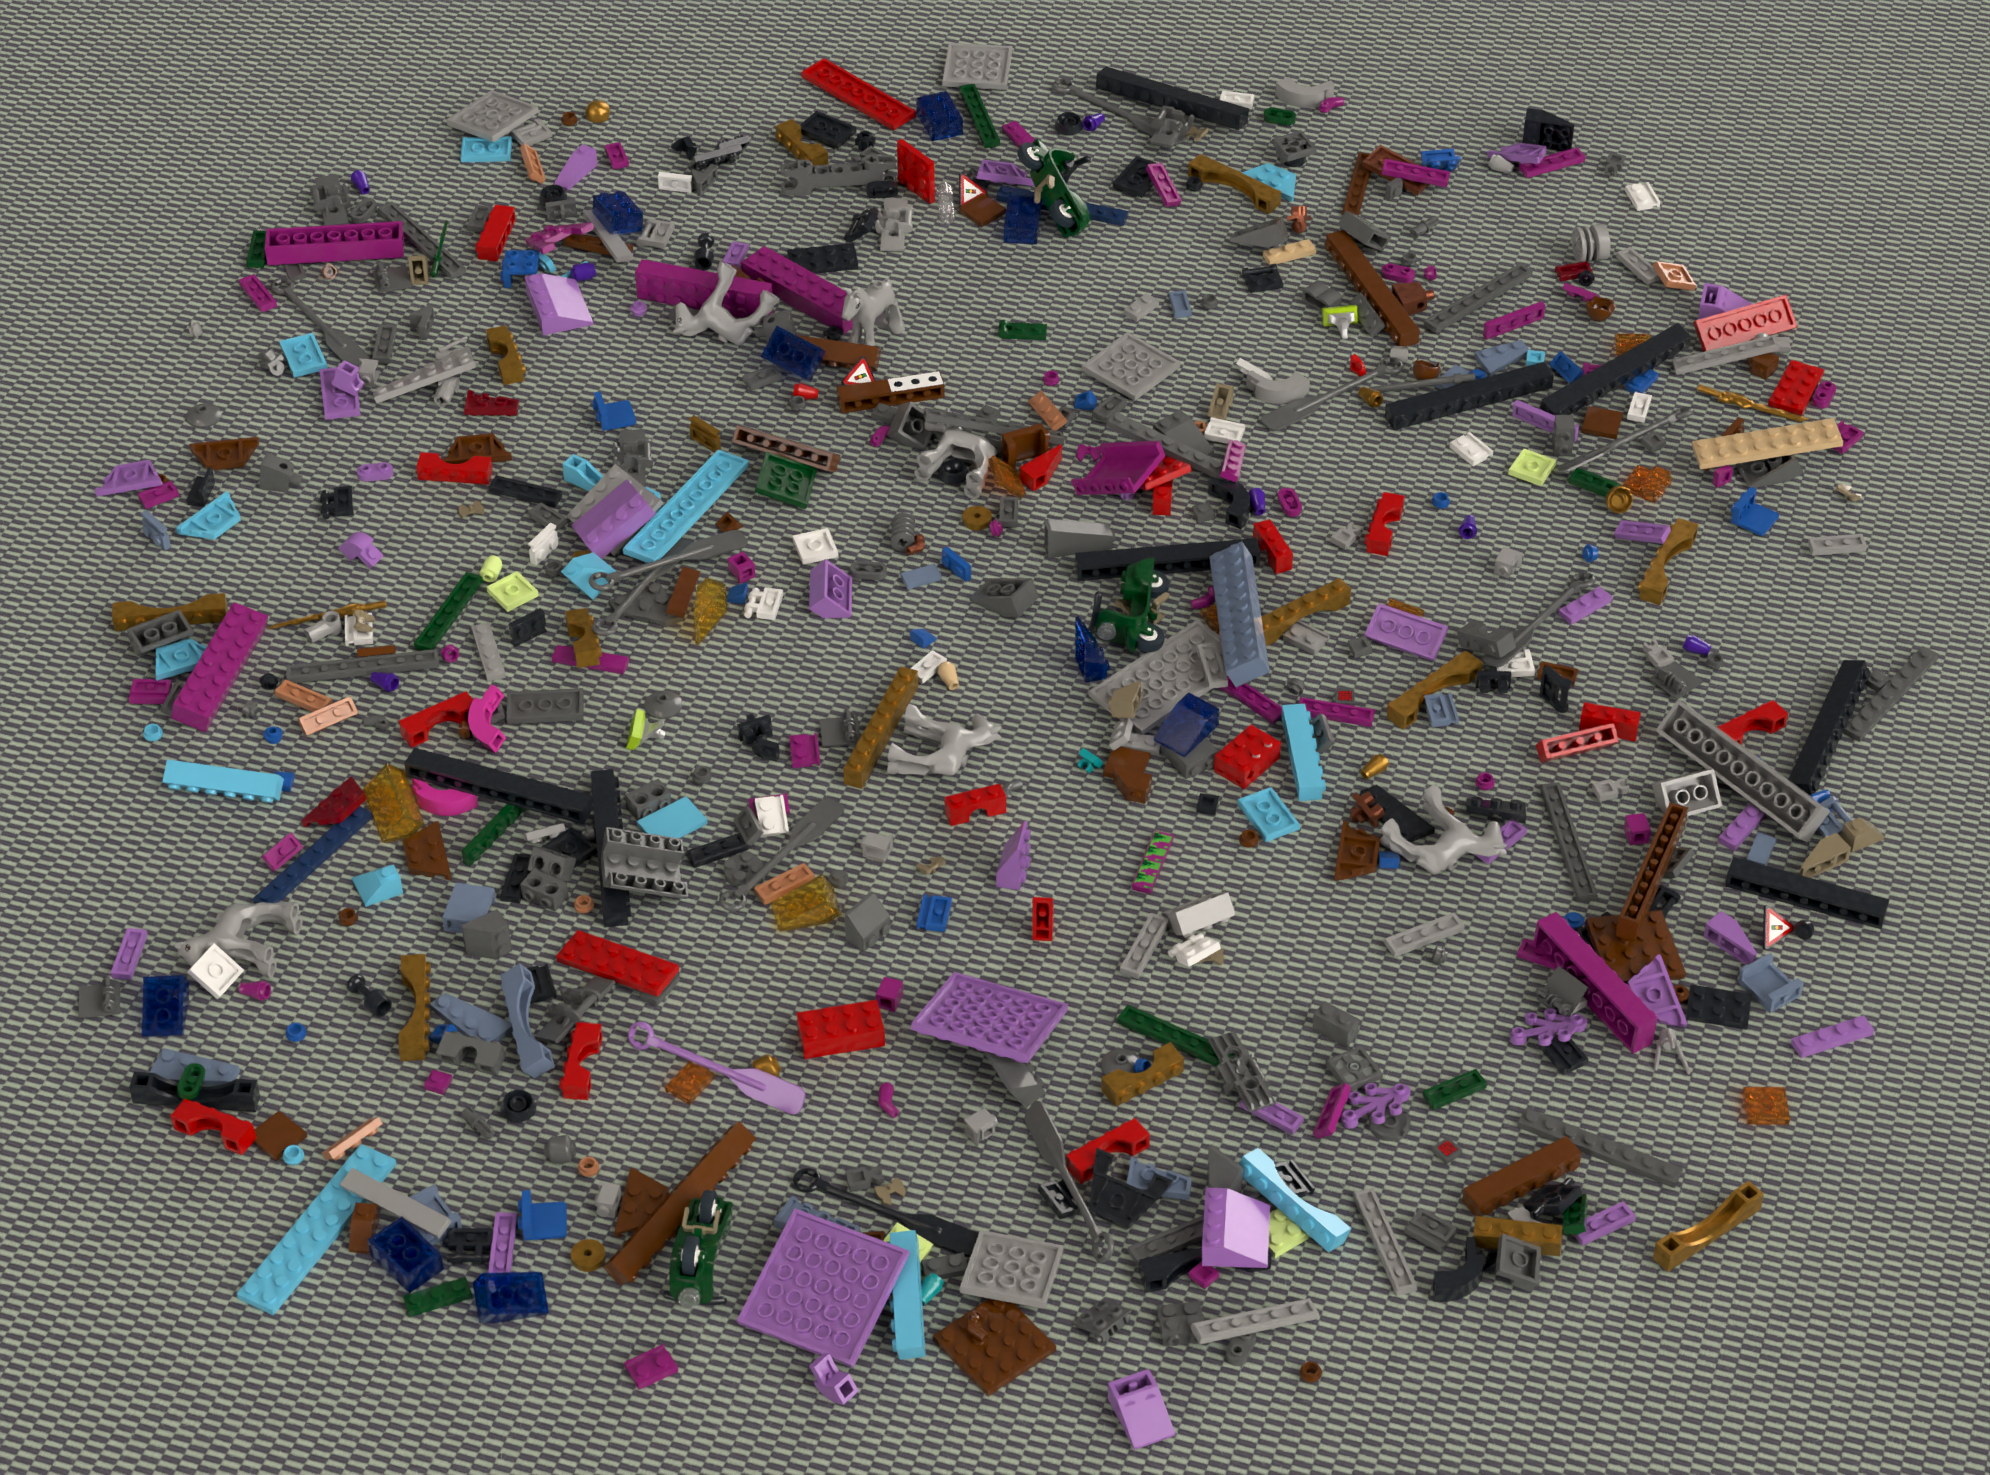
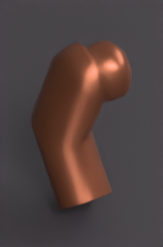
M916 534L914 536L913 545L905 548L907 555L920 553L924 550V535Z

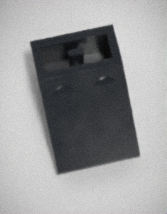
M1527 108L1522 143L1546 146L1548 150L1572 149L1575 124L1545 110Z

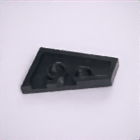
M1471 797L1466 800L1467 813L1488 817L1497 814L1504 820H1509L1513 817L1518 818L1520 823L1526 824V805L1520 800L1502 801L1499 798L1484 800L1481 797Z

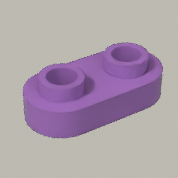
M386 462L363 464L357 468V476L359 480L364 482L386 480L393 476V467Z

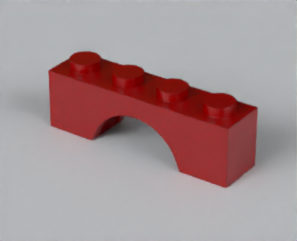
M421 452L416 466L418 480L489 485L493 472L491 457L473 456L470 460L461 464H449L441 460L438 453Z
M1383 492L1382 498H1378L1377 510L1373 512V522L1369 524V534H1366L1364 544L1367 545V553L1388 556L1392 545L1393 531L1385 525L1390 522L1400 521L1404 510V495Z
M465 691L400 720L399 726L402 737L412 748L428 741L429 731L439 723L456 722L462 724L463 720L468 722L469 709L473 698Z
M1772 700L1717 727L1742 745L1743 734L1748 731L1761 730L1772 734L1786 727L1788 713L1777 702Z
M577 1022L576 1029L572 1030V1045L568 1046L567 1049L568 1062H564V1077H561L559 1082V1089L563 1091L564 1099L588 1101L592 1086L591 1073L580 1064L588 1056L600 1052L603 1039L602 1024Z
M184 1099L170 1115L174 1129L190 1136L203 1130L220 1131L225 1149L243 1155L257 1138L251 1122L238 1119L231 1114L219 1112L215 1108L203 1106L196 1101Z
M1136 1118L1126 1121L1112 1131H1107L1099 1138L1090 1140L1086 1145L1069 1152L1066 1155V1167L1081 1185L1093 1178L1097 1148L1108 1153L1122 1152L1134 1156L1149 1148L1150 1133Z

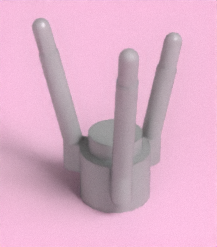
M464 336L444 347L438 348L439 350L434 351L436 360L464 348L460 347L449 351V348L468 339V337Z
M1670 1028L1661 1030L1659 1033L1660 1039L1656 1040L1657 1048L1654 1070H1658L1661 1047L1666 1050L1676 1048L1686 1073L1690 1074L1689 1066L1680 1048L1679 1040L1676 1039L1675 1031Z

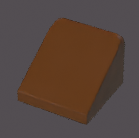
M728 511L715 523L723 533L743 527Z

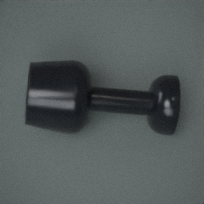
M709 233L699 235L698 244L701 248L697 249L694 253L695 266L703 271L710 269L714 260V254L709 248L714 245L715 239Z
M361 974L353 975L347 982V990L351 993L360 992L365 997L364 1007L378 1017L386 1015L392 1006L388 996L380 989L370 991L365 986L366 980Z

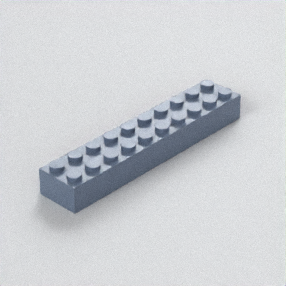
M1242 541L1209 556L1225 672L1235 687L1270 672L1253 559Z

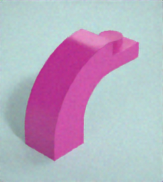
M491 684L481 700L475 697L472 701L468 714V723L472 733L486 749L496 753L506 737L498 728L491 725L490 719L504 695L498 687Z
M412 778L413 786L411 788L417 798V805L429 813L452 816L468 812L478 806L476 795L454 789L438 790L432 788L427 782Z

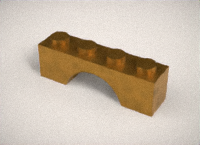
M793 119L776 125V140L782 143L795 158L809 160L812 162V166L829 165L828 151L819 143L808 144L802 142L801 126Z
M506 325L486 329L487 343L491 353L505 356L498 361L503 385L524 381L523 374L526 373L524 363H522L520 352L517 353V344L513 342L512 332L508 331Z
M587 608L565 611L569 637L580 638L573 642L577 668L600 665L599 657H602L601 646H599L598 635L592 630L594 624L593 615H589Z
M1168 1043L1153 1051V1064L1147 1070L1139 1073H1129L1117 1069L1103 1076L1101 1091L1115 1107L1126 1103L1131 1098L1144 1094L1147 1090L1163 1084L1164 1081L1179 1076L1184 1072V1057L1171 1043Z
M1476 1216L1473 1237H1475L1476 1246L1480 1248L1496 1249L1499 1237L1502 1234H1506L1541 1247V1255L1560 1257L1563 1238L1562 1225Z

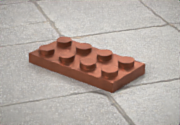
M1381 144L1362 164L1366 169L1389 181L1397 177L1382 174L1385 159L1418 165ZM1402 179V188L1417 196L1429 185L1427 183Z

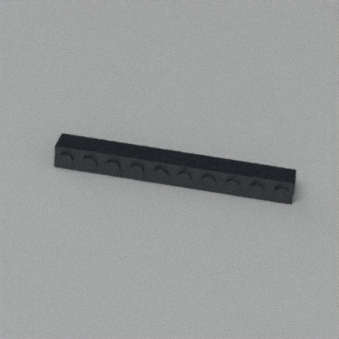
M1107 66L1097 73L1096 88L1158 107H1174L1176 110L1184 112L1185 115L1190 116L1193 114L1195 118L1235 130H1240L1248 123L1249 108Z
M1677 323L1543 398L1539 409L1554 416L1575 414L1580 408L1592 404L1594 400L1603 398L1607 393L1617 390L1624 383L1631 382L1640 374L1644 375L1649 369L1658 367L1663 361L1672 359L1677 353L1686 351L1690 346L1692 336Z
M1545 362L1388 403L1385 408V419L1393 430L1409 427L1552 388L1554 374Z
M1257 538L1078 552L1075 553V570L1077 581L1121 578L1122 572L1126 571L1127 566L1142 559L1154 558L1153 570L1163 574L1211 570L1209 556L1241 541L1252 555L1254 567L1260 566V550Z
M1843 660L1788 778L1789 781L1810 796L1819 790L1821 779L1825 776L1826 768L1831 763V757L1836 752L1837 744L1842 739V733L1847 728L1848 720L1853 715V709L1859 701V696L1864 690L1867 679L1870 677V670L1867 668L1865 660Z
M414 747L404 762L406 777L584 825L593 810L592 795L427 750Z
M614 769L590 771L604 928L628 925L627 917H631L630 905H626V902H630L629 891L603 887L601 853L606 827L623 830L622 818L618 819V816H622L621 804L617 805V802H621L620 790L616 791V788H619V779L614 777Z

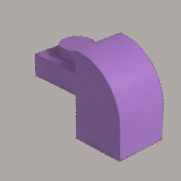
M363 532L353 533L338 548L350 561L358 557L369 569L384 556L371 543L374 539Z
M824 1352L809 1365L816 1378L813 1382L821 1394L832 1402L844 1405L858 1392L850 1374L840 1372L829 1353Z

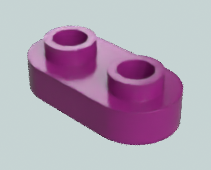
M1388 263L1382 266L1381 276L1387 280L1411 283L1415 279V271L1410 267Z
M1830 381L1821 382L1813 395L1812 404L1817 408H1827L1835 396L1836 385Z
M1291 488L1280 489L1278 491V501L1283 512L1290 517L1299 516L1302 512V504L1295 490Z

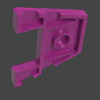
M592 222L557 226L548 225L542 231L531 233V236L526 238L525 241L527 246L536 249L544 255L556 249L555 242L571 234L583 235L593 230L594 226Z

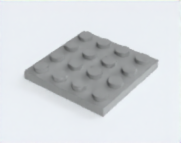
M949 43L942 86L959 87L975 83L976 87L980 89L1007 90L1013 46Z
M491 90L446 119L448 126L495 142L526 120L532 118L539 110L538 106Z
M1126 332L1084 363L1082 371L1136 401L1180 368V361Z
M615 464L566 517L574 523L625 480L632 484L654 512L661 507L663 502ZM637 531L613 549L610 554L615 556Z
M980 1230L960 1285V1293L1045 1309L1064 1252V1245Z

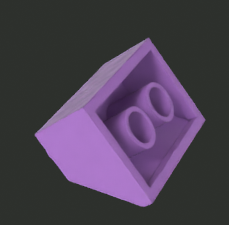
M824 559L810 570L809 609L822 618L851 617L852 577Z

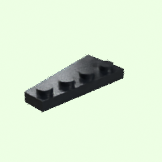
M1374 785L1360 791V796L1368 791L1373 796L1375 803L1368 806L1369 808L1376 804L1383 808L1385 815L1379 819L1384 825L1389 819H1394L1399 826L1401 835L1408 842L1416 841L1435 832V827L1380 786Z

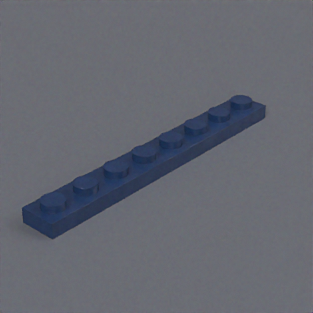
M1001 185L996 194L997 201L1049 211L1041 197L1038 204L1034 202V192ZM1085 202L1088 207L1090 220L1124 226L1128 218L1129 211Z
M359 806L343 822L336 823L252 899V902L257 904L260 902L279 903L367 824L373 818L372 812Z

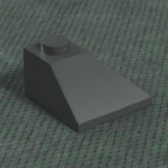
M1211 1144L1208 1148V1188H1228L1241 1193L1243 1167Z

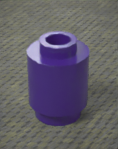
M594 263L573 265V269H570L571 278L576 279L577 282L596 277Z

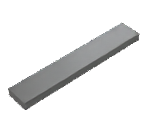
M600 209L583 211L584 218L588 223H593L594 232L617 263L633 260V254Z
M1771 335L1672 359V365L1675 374L1679 375L1779 351V345L1776 336Z
M351 1168L339 1184L350 1193L371 1204H377V1207L438 1239L452 1222L450 1218L354 1168Z
M1374 1188L1353 1192V1199L1396 1296L1416 1292V1282Z
M1308 1298L1192 1323L1191 1330L1198 1343L1204 1344L1318 1319L1319 1313L1311 1299Z

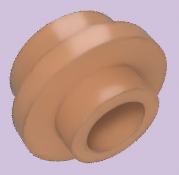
M580 895L574 902V908L579 913H588L593 910L594 901L588 895Z
M584 1157L578 1164V1171L582 1176L591 1177L598 1173L599 1164L593 1157Z

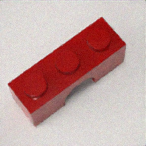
M1271 519L1254 523L1253 538H1257L1260 551L1267 550L1268 564L1274 573L1278 574L1292 570L1293 552Z
M1584 702L1579 731L1614 723L1619 739L1636 742L1641 712Z
M1000 783L944 797L945 815L950 826L969 822L970 814L980 808L985 810L987 817L1006 813V795Z

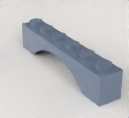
M519 963L500 975L501 989L506 998L504 1002L508 1008V1018L513 1027L512 1035L516 1040V1051L521 1060L520 1067L525 1074L528 1073L533 1078H537L555 1067L551 1050L536 1041L531 1032L528 1015L535 985L531 971Z

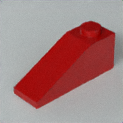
M1173 480L1154 487L1152 515L1171 516Z
M1033 897L1032 940L1052 941L1054 930L1053 898Z

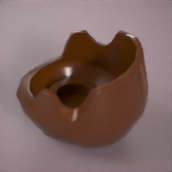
M1594 296L1591 302L1589 300L1586 302L1587 314L1593 321L1597 322L1605 321L1612 315L1615 309L1614 301L1609 298Z
M1417 358L1413 364V374L1417 380L1438 378L1441 371L1439 362L1435 366L1428 361Z

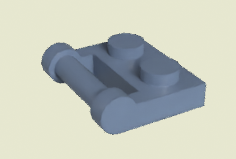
M1835 796L1820 803L1828 810L1829 808L1833 809L1845 823L1854 820L1840 806L1839 800ZM1829 812L1818 827V830L1824 837L1835 833L1841 836L1844 823L1841 824Z

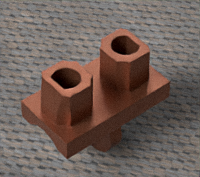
M1291 206V216H1287V221H1293L1292 229L1296 233H1303L1307 228L1305 220H1311V215H1307V206Z
M1369 791L1361 796L1357 792L1354 793L1352 797L1356 801V807L1350 809L1352 812L1350 814L1352 822L1357 823L1360 821V823H1364L1366 818L1373 828L1379 825L1377 820L1385 815L1383 808L1379 804L1372 808L1368 807L1375 803Z

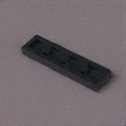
M498 475L494 477L488 486L489 492L538 504L543 503L550 507H556L562 498L561 490Z

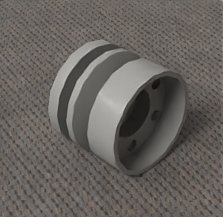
M1605 224L1591 225L1590 229L1588 226H1583L1582 228L1574 227L1572 231V249L1577 262H1588L1592 260V257L1594 260L1609 258L1610 237Z

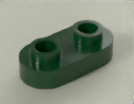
M1267 108L1264 110L1263 118L1268 123L1290 126L1296 122V114L1293 111L1278 108Z
M192 1063L184 1069L177 1087V1093L181 1099L192 1100L198 1096L205 1080V1068L201 1064Z

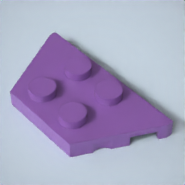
M1516 143L1501 147V152L1489 150L1487 155L1488 158H1491L1493 154H1499L1509 162L1518 161L1520 164H1539L1546 153V146Z
M983 159L976 176L977 179L991 180L995 183L1006 182L1010 185L1035 186L1032 179L1026 177L1027 173L1013 163Z
M144 460L116 465L111 473L104 478L105 484L101 488L96 487L94 491L96 496H103L161 486L163 483L151 461Z
M1659 954L1649 965L1642 968L1640 973L1632 977L1628 981V985L1635 995L1640 997L1644 1004L1656 1014L1658 1018L1657 1023L1684 1028L1687 1026V1021L1662 957Z

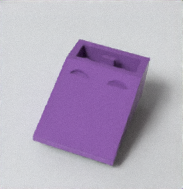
M1705 283L1698 320L1748 306L1752 303L1722 285Z
M1024 821L1004 845L996 873V887L1020 890L1021 884L1026 881L1027 871L1025 869H1029L1031 857L1027 856L1030 853L1031 844L1028 843L1031 835V830H1028V821Z
M1149 1369L1108 1383V1400L1134 1450L1175 1436V1431L1159 1387Z

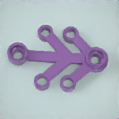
M1548 1008L1544 1011L1546 1020L1539 1019L1536 1013L1530 1012L1525 1014V1023L1541 1027L1524 1030L1521 1027L1513 1028L1510 1033V1042L1513 1045H1523L1527 1042V1037L1540 1034L1538 1036L1539 1045L1548 1046L1557 1033L1558 1039L1566 1042L1571 1039V1035L1574 1032L1585 1030L1587 1019L1580 1014H1574L1571 1017L1559 1015L1556 1009Z
M1368 1083L1364 1086L1367 1096H1360V1093L1356 1091L1350 1092L1348 1095L1349 1104L1367 1105L1355 1111H1344L1341 1116L1342 1126L1347 1129L1355 1128L1358 1125L1359 1117L1375 1109L1377 1110L1372 1113L1373 1123H1384L1387 1103L1392 1100L1394 1102L1389 1104L1390 1114H1401L1402 1102L1407 1101L1411 1094L1410 1087L1404 1084H1396L1392 1088H1377L1375 1083ZM1374 1095H1385L1383 1097H1372Z

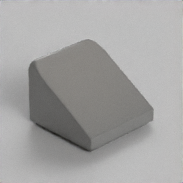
M1391 346L1390 357H1396L1402 362H1407L1408 347Z

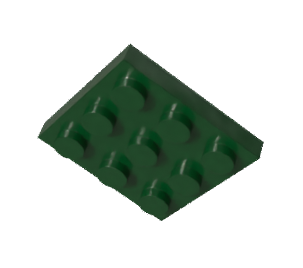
M766 451L755 493L806 509L817 468Z

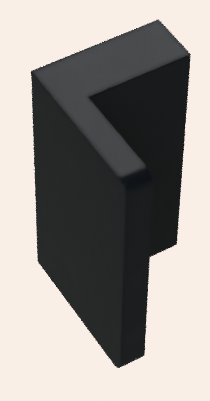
M208 467L204 477L196 476L186 499L187 505L205 507L215 484L212 468Z

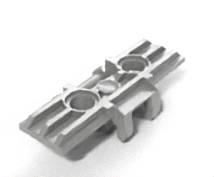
M885 198L883 214L881 209L877 208L879 212L875 221L876 231L881 235L880 251L902 252L904 251L905 233L913 230L911 221L914 208L908 206V198Z

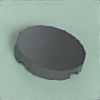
M1387 1104L1384 1114L1385 1122L1382 1124L1373 1123L1372 1113L1370 1114V1131L1383 1141L1393 1142L1401 1140L1410 1131L1411 1119L1403 1108L1401 1114L1391 1115L1389 1104Z

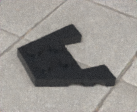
M1097 1148L1089 1211L1092 1215L1128 1230L1172 1186L1173 1180L1155 1173L1147 1191H1143L1106 1175L1114 1160V1155Z

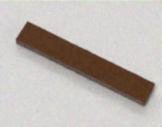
M1358 152L1342 215L1346 211L1360 215L1371 171L1363 167L1362 164L1370 155L1369 153Z

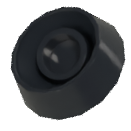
M1073 112L1060 114L1055 122V129L1063 135H1075L1083 128L1080 116Z
M549 185L541 190L539 203L546 207L545 203L567 200L568 196L561 186Z
M948 460L940 466L938 478L947 484H958L966 480V475L969 471L964 462Z
M524 1090L510 1091L505 1095L500 1105L502 1115L507 1120L513 1122L529 1120L534 1116L537 1104L531 1094Z

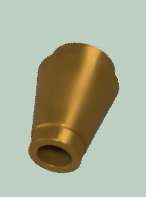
M1366 387L1359 389L1358 395L1370 407L1377 408L1383 403L1381 392Z
M1381 753L1374 755L1363 769L1360 770V774L1364 779L1368 780L1387 770L1389 762Z

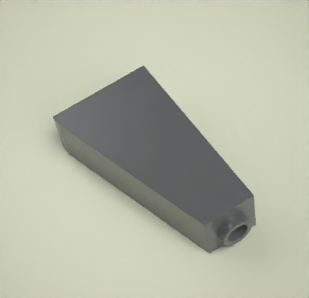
M1057 519L1044 520V547L1048 558L1075 555L1078 552L1110 550L1115 541V533L1111 531L1107 523Z

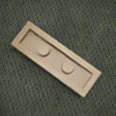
M1309 239L1263 251V257L1269 266L1270 264H1280L1316 254V248Z

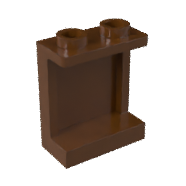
M1042 423L1002 434V462L1009 472L1016 470V462L1040 456L1050 450V433L1048 429H1045Z

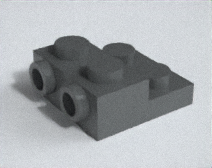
M1502 1234L1498 1240L1495 1274L1511 1279V1285L1530 1292L1539 1285L1541 1280L1539 1275V1269L1542 1264L1541 1247Z
M1200 1301L1157 1306L1156 1311L1163 1346L1198 1344L1191 1330L1192 1323L1205 1321Z

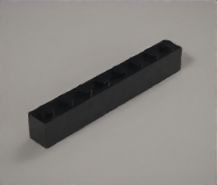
M1736 857L1732 859L1725 887L1878 929H1882L1890 899Z

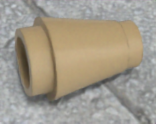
M949 661L941 663L938 666V675L950 690L957 689L959 682L955 665Z

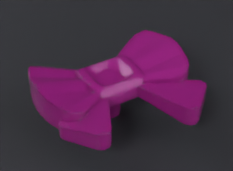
M1079 444L1076 457L1082 462L1085 455L1090 454L1093 461L1096 462L1102 454L1099 446L1091 447L1090 445Z

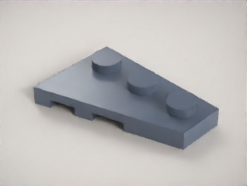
M1522 340L1476 351L1474 358L1489 377L1497 371L1505 370L1507 365L1515 364L1527 357L1529 349Z
M1131 1156L1127 1184L1147 1191L1154 1174L1157 1173L1173 1180L1172 1186L1161 1197L1190 1199L1191 1178L1170 1170L1162 1171L1156 1169L1154 1164L1148 1163L1146 1165L1140 1163L1137 1158Z

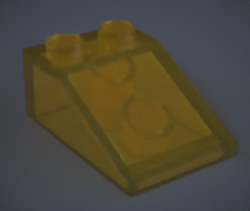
M708 577L702 583H699L696 588L693 616L696 645H699L727 612L726 584Z
M822 874L771 902L780 932L822 925L841 915L834 888Z

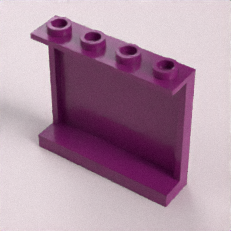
M1160 441L1101 443L1099 446L1102 454L1101 459L1085 478L1071 479V483L1077 495L1135 493L1166 455Z

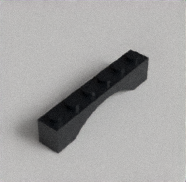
M134 1071L129 1086L134 1104L178 1107L184 1100L178 1096L177 1082L163 1078L156 1073ZM235 1079L222 1085L201 1087L198 1096L190 1101H196L203 1106L212 1107L217 1110L256 1112L260 1099L257 1080Z
M1268 1247V1268H1253V1267H1232V1268L1241 1269V1270H1244V1271L1249 1272V1273L1271 1269V1259H1272V1255H1271V1252H1270L1269 1247ZM1202 1248L1139 1259V1274L1145 1293L1167 1289L1176 1279L1191 1271L1202 1261Z

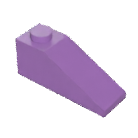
M584 144L577 148L568 159L554 185H559L566 191L571 189L597 166L596 149Z
M1720 911L1706 923L1704 938L1745 965H1749L1756 960L1757 952L1738 922L1731 916Z

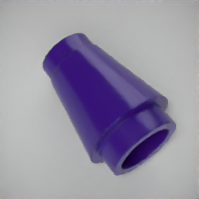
M1102 113L1086 116L1082 122L1083 128L1086 131H1095L1105 121V116Z
M361 170L354 171L351 174V182L361 194H367L370 188L366 173Z
M1253 488L1248 492L1250 504L1256 515H1263L1266 512L1265 493L1261 488Z
M1466 515L1459 527V533L1464 539H1471L1477 534L1475 517L1473 515Z
M1688 634L1682 648L1686 649V652L1708 656L1712 645H1709L1694 634L1692 636Z
M373 672L371 674V682L387 692L395 691L399 686V678L393 673Z

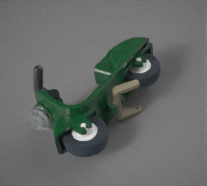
M1035 139L1032 143L1026 142L1022 144L1018 149V157L1023 165L1031 169L1030 176L1036 187L1034 202L1038 204L1040 197L1042 198L1064 238L1079 235L1089 224L1090 215L1084 200L1078 193L1069 190L1067 183L1070 175L1080 165L1090 162V156L1074 160L1075 156L1072 151L1062 148H1051L1049 150L1039 139Z
M1154 558L1142 559L1127 566L1126 571L1122 572L1121 582L1124 583H1121L1120 594H1123L1122 600L1131 601L1130 616L1117 613L1112 608L1102 609V593L1100 591L1095 593L1092 616L1087 629L1089 634L1094 633L1096 629V633L1101 639L1126 646L1132 654H1134L1136 648L1144 652H1154L1162 647L1165 639L1164 632L1155 624L1165 618V613H1158V608L1160 604L1169 599L1170 594L1167 593L1169 579L1163 573L1153 570ZM1150 598L1155 599L1152 606H1150Z
M704 1190L702 1198L691 1199L689 1206L685 1207L683 1221L671 1253L669 1269L670 1291H664L663 1297L679 1302L681 1306L687 1309H694L698 1305H724L727 1302L724 1296L713 1297V1271L722 1237L727 1235L730 1228L733 1203L717 1197L716 1191Z

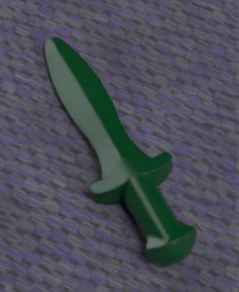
M447 220L441 233L437 253L433 256L434 260L429 274L431 277H437L440 261L443 259L441 250L446 235Z

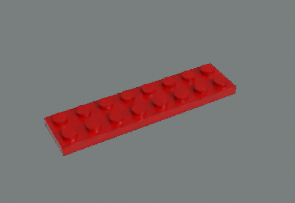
M825 58L801 72V77L893 131L916 117V110Z

